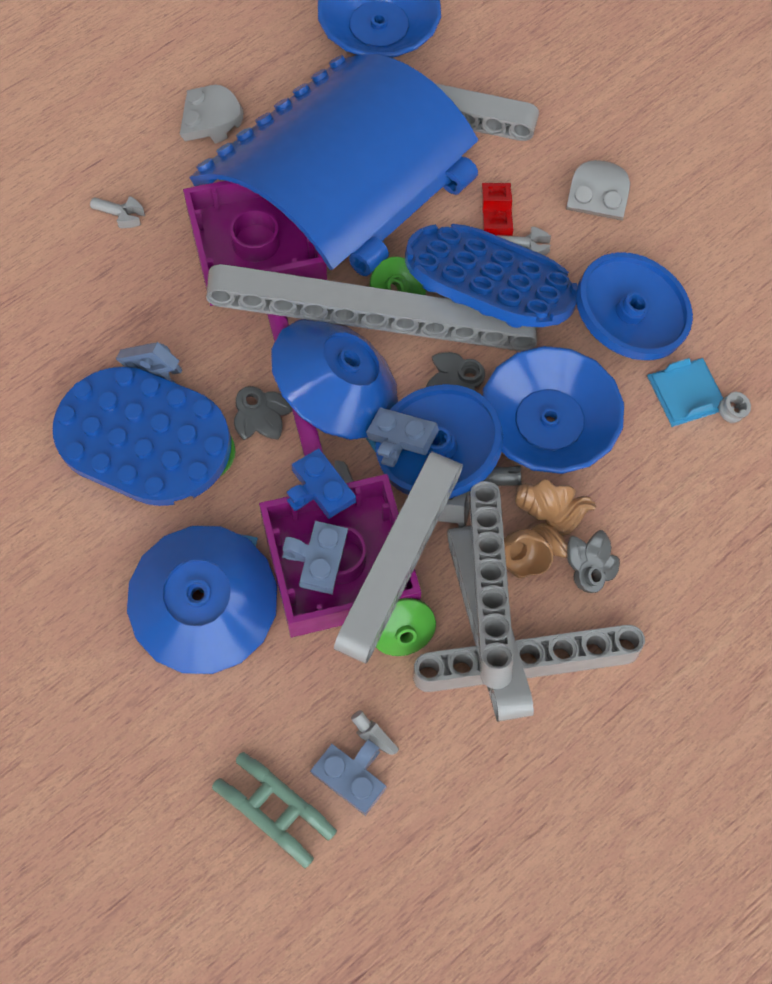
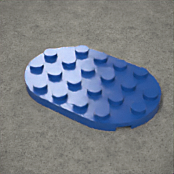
M435 224L417 230L408 240L405 251L406 266L426 291L436 292L457 304L466 305L478 310L483 315L502 320L511 327L559 325L567 320L576 308V290L578 285L569 280L567 277L569 272L564 267L542 254L489 232L459 224H451V227H441L438 229Z
M113 367L100 370L77 382L61 400L53 420V439L56 449L65 463L74 472L129 498L149 505H175V501L190 496L193 498L199 496L209 489L223 473L231 452V436L228 424L223 413L212 400L196 391L133 367Z

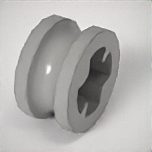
M732 392L719 403L720 415L730 423L739 422L751 410L749 399L741 392ZM733 402L736 404V406L731 407L730 404ZM738 408L739 411L735 412L733 409Z

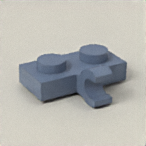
M158 342L121 349L116 357V360L125 367L138 368L171 382L174 381L171 380L169 372L172 374L182 372L181 367L178 365L180 360L170 353V349L167 346Z
M380 407L366 433L369 440L382 443L377 452L378 455L384 456L381 463L394 467L402 449L426 455L439 429L435 422Z
M315 521L309 545L295 538H285L283 558L304 562L299 587L333 595L348 528Z
M369 739L362 746L354 760L331 744L310 770L312 775L365 816L387 789L384 783L367 771V768L380 753L378 751L379 747Z

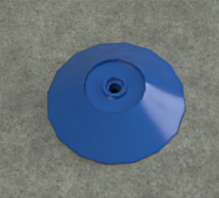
M318 0V21L328 39L346 52L356 55L377 54L394 58L417 50L434 35L441 20L440 0Z
M301 319L282 329L271 348L272 374L282 397L302 419L326 434L349 440L368 438L366 432L379 408L390 410L398 402L397 384L386 360L366 338L346 325Z
M542 346L517 352L495 368L483 388L482 396L495 408L502 426V452L507 458L533 471L564 474L590 467L612 450L623 430L624 401L615 379L596 360L573 349ZM552 417L555 419V421L550 422L547 421L545 418Z
M190 526L162 537L142 555L129 581L127 614L136 640L156 662L181 673L214 674L241 664L264 642L276 617L277 584L268 559L247 537L221 526ZM199 589L203 590V598L194 600V592Z

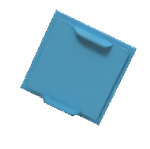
M689 358L669 364L665 370L647 375L671 427L719 412V403L723 396L703 358L690 361Z

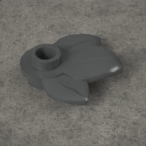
M439 353L432 356V361L439 372L429 380L426 387L449 384L475 390L485 380V369L477 360H464L457 353ZM471 373L475 377H466L465 375Z
M254 386L245 387L236 396L235 403L238 412L234 419L235 430L243 440L251 437L255 431L267 438L278 440L282 432L281 416L291 413L292 408L280 393H264L261 389ZM254 397L257 400V404H248L246 398Z
M603 530L597 531L587 543L576 536H570L568 540L567 557L569 564L575 570V584L579 589L587 593L600 591L605 581L613 580L619 571L620 559L617 556L610 555L612 549L611 541Z

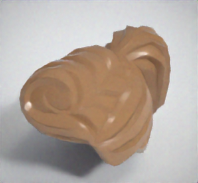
M547 479L540 481L536 485L520 484L516 488V505L522 510L528 511V514L537 520H545L547 525L555 527L562 536L569 535L578 527L586 512L596 508L595 502L588 496H580L573 499L576 490L572 486H554Z
M544 523L535 525L531 530H517L504 538L506 570H509L517 578H525L546 572L553 562V555L568 558V544L555 527Z

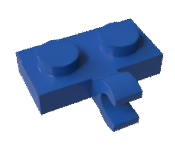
M319 448L292 464L293 473L302 483V485H296L287 491V495L290 497L287 499V502L294 511L301 509L307 503L314 500L326 517L330 519L356 503L355 494Z

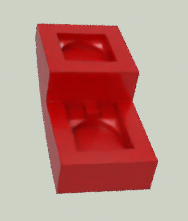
M482 183L483 231L496 236H513L511 183Z

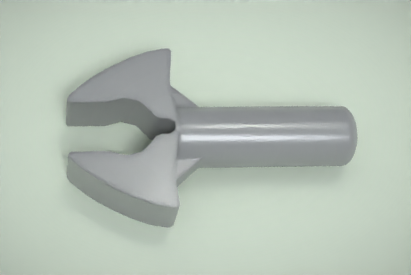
M131 196L122 205L96 197L92 198L90 202L92 209L118 216L117 223L119 228H132L141 225L139 217L129 214L136 213L145 217L143 207Z
M531 227V232L526 237L497 235L544 256L550 252L551 245H538L536 243H550L551 235L536 227Z

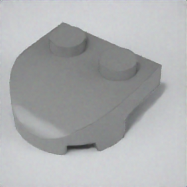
M210 85L187 90L180 136L184 141L211 137L214 143H219L228 138L226 133L234 125L237 128L240 126L243 120V108L234 94L221 85Z
M593 160L583 163L573 175L566 210L623 221L630 190V180L626 171L620 166L607 161Z

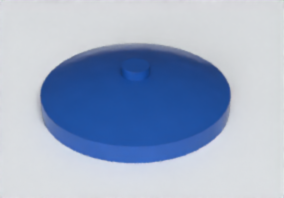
M626 252L610 253L601 256L588 266L578 282L576 300L583 323L600 343L617 354L636 360L661 359L676 351L689 335L692 327L693 312L685 289L671 272L647 257Z
M434 385L407 395L390 409L437 423L439 431L427 454L422 455L402 449L396 465L390 467L381 463L384 456L377 453L382 443L376 442L375 446L377 460L383 474H388L390 483L406 495H409L432 451L463 464L459 479L450 498L470 491L473 485L484 481L493 471L503 448V430L495 408L480 393L459 385Z

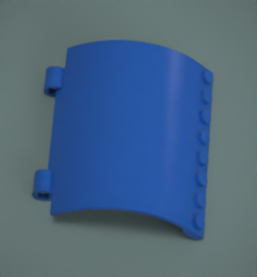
M361 54L347 58L340 55L329 62V68L314 73L311 76V82L295 88L292 91L294 94L292 97L277 102L274 105L275 110L273 112H268L255 120V126L240 131L236 135V141L227 143L217 149V156L199 163L196 166L198 170L189 178L194 186L214 183L216 180H226L250 189L282 211L304 233L321 255L329 270L336 268L350 255L349 261L352 268L358 274L368 276L383 260L389 257L388 248L382 242L388 235L442 187L449 193L457 195L477 178L478 169L472 160L462 157V155L479 140L454 102L434 82L411 66L396 59L377 54Z

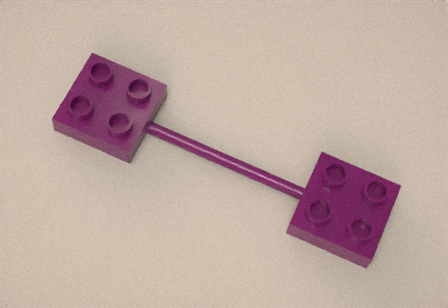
M226 180L183 189L206 291L209 270L214 265L219 264L327 280V265L313 244L282 211L259 194ZM267 314L275 343L280 331L289 326L286 316ZM292 408L304 457L318 448L323 453L317 428L302 419ZM388 474L346 483L355 494L356 503L330 519L326 517L314 500L297 511H294L288 504L287 499L290 498L289 496L259 503L290 638L343 625L399 515ZM315 521L348 528L333 595L299 587L304 562L283 558L285 538H295L309 545ZM415 569L400 599L413 598L421 601V589Z

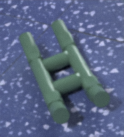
M245 752L240 753L236 758V764L245 769L262 785L249 799L221 778L213 783L212 789L272 838L303 868H307L314 860V857L286 830L299 815L327 841L334 837L337 830L318 810L291 790L262 763L253 759ZM272 793L288 805L287 809L275 822L259 809Z

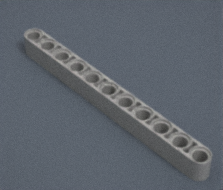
M223 264L214 265L210 268L208 274L206 298L209 303L218 307L517 351L533 349L537 344L536 327L522 326L514 328L502 320L483 315L478 310L463 304H457L451 299Z

